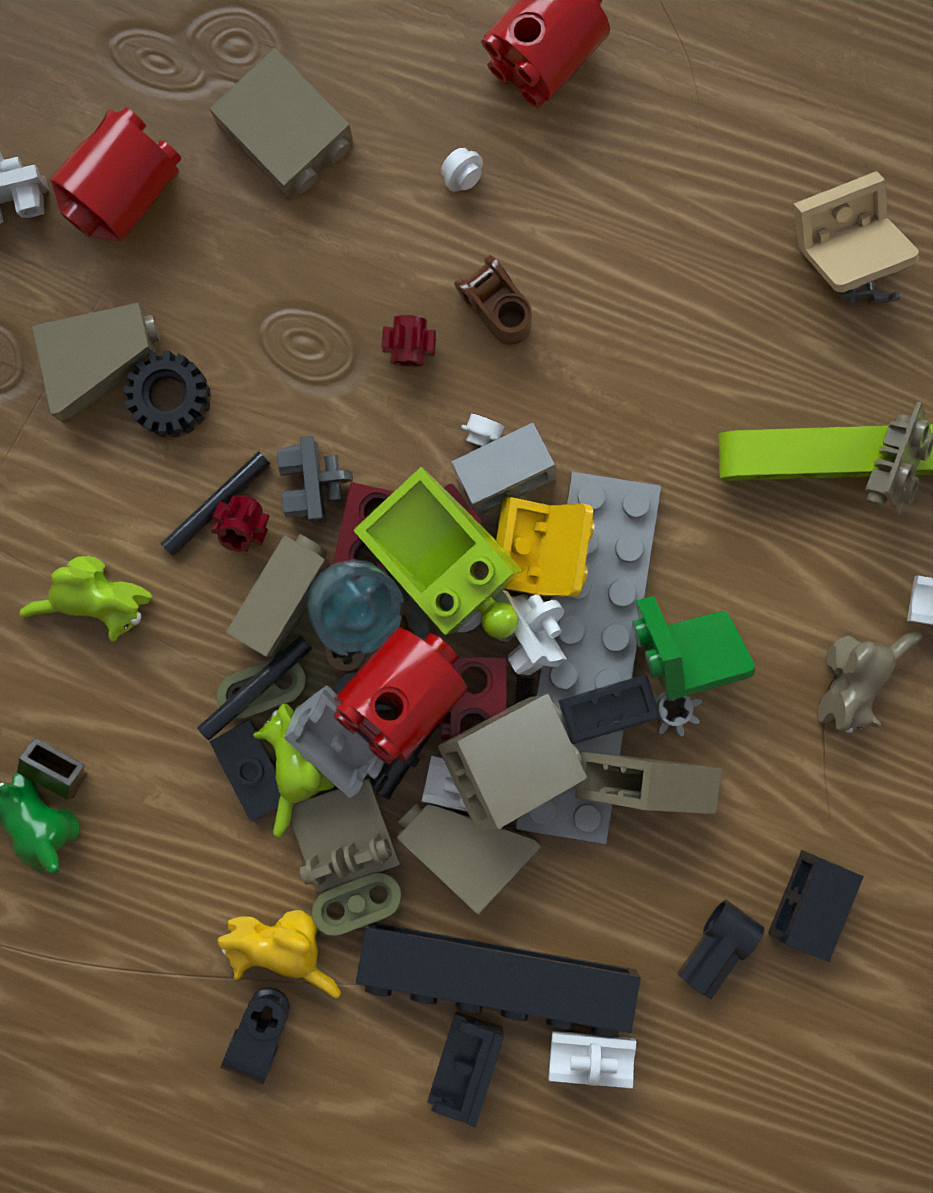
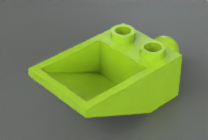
M420 467L353 530L444 635L457 632L479 611L482 613L481 623L484 631L493 638H507L517 629L519 619L516 610L510 604L496 602L493 598L519 576L523 570L499 543L423 467ZM480 561L484 562L489 569L487 577L483 580L474 574V566ZM444 593H448L453 597L454 605L451 610H448L440 600Z

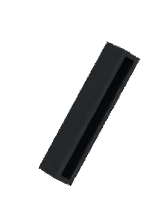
M374 922L366 925L355 984L365 985L364 991L374 995L391 996L392 990L410 993L412 1001L423 1004H437V999L455 1001V1007L463 1011L480 1013L483 1007L501 1010V1016L512 1020L527 1021L528 1015L546 1018V1024L556 1028L573 1029V1024L576 1023L592 1026L591 1032L597 1035L618 1037L619 1031L632 1032L641 977L637 970L632 968Z

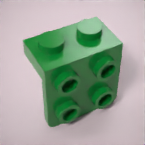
M654 596L636 600L639 619L632 621L635 639L639 647L645 646V656L652 678H659L668 701L754 676L755 664L727 612L719 611L667 626Z

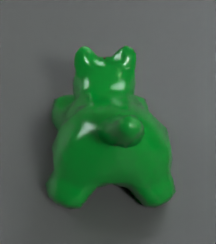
M19 773L12 777V784L0 783V826L11 837L15 855L33 870H47L50 874L58 873L60 860L56 852L66 842L74 841L79 836L80 825L78 818L74 813L66 809L56 810L46 806L41 799L35 782Z

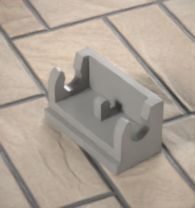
M530 423L451 461L457 474L456 477L477 516L501 506L502 499L505 497L518 498L556 479L555 464L534 423Z
M326 685L295 709L284 739L346 796L351 798L360 791L363 779L367 774L373 779L378 776L384 762L368 748L372 741L361 731L357 730L352 734L336 721L333 714L337 711V706L333 698L337 694Z

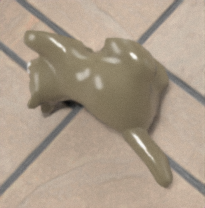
M920 631L905 634L891 647L874 642L858 641L851 636H844L835 641L828 649L826 664L833 668L837 675V681L820 701L817 715L819 722L828 724L835 719L837 729L847 733L867 727H881V722L872 713L873 701L879 690L890 679L896 665L895 662L921 641L923 634Z

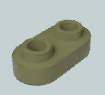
M272 660L226 677L220 683L217 690L219 707L233 696L238 688L243 687ZM297 662L287 671L293 678L292 685L289 688H280L276 681L236 718H248L298 699L304 693L307 686V675L303 666Z
M381 871L323 891L313 904V921L323 933L338 936L391 916L399 907L402 897L401 886L393 875ZM373 887H384L387 890L388 897L381 902L375 901L371 897V889ZM333 902L341 903L344 906L345 914L339 918L332 917L328 911L329 904Z

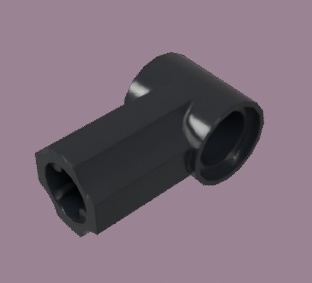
M728 900L722 901L708 918L703 929L704 936L678 971V976L702 995L712 999L738 960L746 959L756 948L764 934V926Z

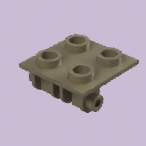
M921 402L916 403L911 417L898 414L896 421H890L883 441V445L887 447H880L879 453L895 460V462L877 459L874 466L883 471L873 469L865 488V492L868 493L866 498L868 503L883 507L885 501L888 500L897 515L901 514L904 503L911 504L914 500L919 485V477H915V473L920 460L927 461L933 449V434H931L930 420L927 419Z
M370 778L363 780L360 791L351 798L346 796L340 789H336L294 804L291 824L306 862V866L300 867V876L305 885L312 883L317 893L401 864Z

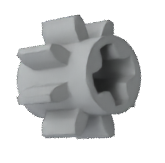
M665 692L659 696L654 694L661 718L658 719L660 723L657 727V733L663 734L668 726L671 725L674 727L677 736L681 737L684 736L683 724L687 722L699 724L700 720L692 714L693 707L702 703L701 699H690L688 696L680 697L678 707L683 710L680 717L671 716L668 720L666 718L668 710L663 707L664 701L668 700Z

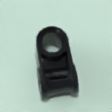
M267 987L260 989L253 995L244 1012L239 1028H236L222 1061L221 1069L259 1084H264L279 1047L277 1043L289 1015V1001L282 991L277 988ZM265 1006L273 1009L269 1021L261 1018L262 1010Z

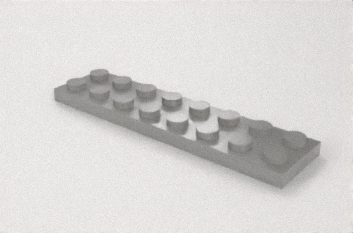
M578 472L571 473L566 504L583 503L591 505L593 507L595 528L588 544L586 557L588 574L578 597L552 596L551 599L559 601L564 608V614L557 622L562 632L554 639L567 660L559 667L543 666L540 669L536 696L548 693L551 701L558 706L559 710V699L632 678L637 647L632 621L639 619L636 600L643 599L645 595L661 491L660 485ZM563 720L562 725H563V727H564V729H565V731H566V733H567V730H566V727H565V723H564V720ZM624 730L573 745L578 749L579 753L583 751L620 756ZM575 785L517 818L516 830L606 844L612 804L576 798Z

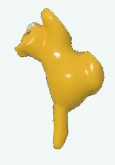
M302 910L286 912L274 926H268L253 917L246 916L228 920V930L231 933L219 937L217 943L222 948L223 954L227 957L229 965L233 968L236 981L241 979L247 969L259 966L268 968L282 976L302 977L305 981L319 988L332 998H340L341 991L335 981L316 968L318 957L316 936L318 928L310 914Z

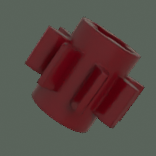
M398 315L394 317L393 327L383 326L381 348L383 353H391V364L403 367L424 366L425 355L435 356L436 330H427V319L413 315Z
M235 495L232 497L229 505L223 502L218 503L212 516L215 523L211 532L217 534L218 541L225 548L236 552H248L251 542L259 546L263 544L268 532L266 525L270 516L263 513L262 506L255 499L247 496L237 497Z

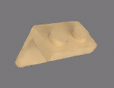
M877 171L794 203L798 248L837 292L856 289L863 284L891 273H896L919 261V250L887 218L885 179Z

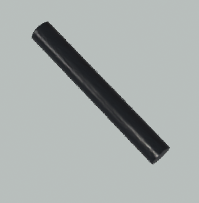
M258 451L160 544L174 556L212 520L219 502L228 505L233 496H238L271 463Z
M300 635L197 727L199 732L210 741L313 648Z

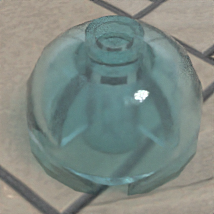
M351 559L334 563L322 571L311 586L307 599L309 621L323 644L340 655H348L346 651L355 652L361 650L363 654L374 652L395 629L399 628L402 620L399 612L401 602L403 603V595L389 574L369 561Z

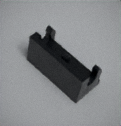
M801 850L768 934L785 945L830 962L864 876Z
M455 1012L427 1103L433 1105L432 1111L476 1127L504 1038L502 1026Z

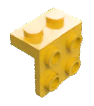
M513 497L503 498L496 541L523 570L503 590L530 595L539 594L540 596L578 597L588 574L586 565L587 550L595 528L593 507L583 503L550 506Z

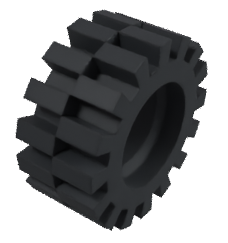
M163 351L162 356H158L155 352L148 354L149 360L143 362L141 359L134 364L138 367L135 373L128 372L126 378L130 382L129 386H124L123 392L128 398V401H125L126 407L132 413L131 416L136 422L149 432H154L162 437L170 435L172 438L180 437V432L183 431L187 434L194 430L192 426L196 422L201 425L205 419L202 416L204 411H209L210 408L208 396H211L210 388L206 384L205 376L197 366L185 356L179 353L178 356H175L171 351ZM167 378L178 380L184 388V399L180 406L172 411L156 409L151 400V392L155 384Z

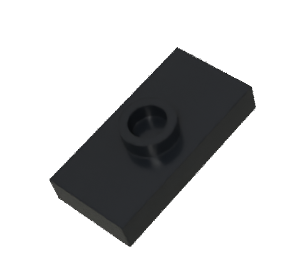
M648 674L558 700L567 734L572 744L661 719Z
M248 720L209 741L250 822L278 808L281 795L275 778L276 766L262 739L254 738L253 734L257 732V729L252 720Z

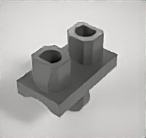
M314 436L300 437V445H292L277 450L280 475L304 474L305 489L282 492L283 513L288 518H308L313 524L326 522L322 486H327L329 501L342 500L341 484L352 482L353 472L350 470H339L338 455L324 456L326 472H321L318 443L314 442Z

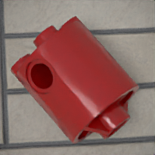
M516 0L481 40L483 47L492 58L487 63L488 69L502 83H507L510 80L520 89L521 95L531 106L540 108L545 101H549L609 36L611 28L608 18L600 6L602 0Z
M126 107L121 112L108 110L97 129L86 140L81 141L50 178L60 213L74 227L88 237L122 242L152 207L164 187L179 174V169L176 165L181 161V156L165 141L160 140L156 144L143 132L146 124Z
M395 629L333 698L337 706V711L333 714V717L350 733L354 734L357 730L361 731L372 741L368 748L387 765H390L395 759L405 762L466 693L467 686L452 667L458 656L446 642L432 633L422 640L405 629ZM382 704L390 707L394 712L395 720L387 721L380 718L375 711V705Z

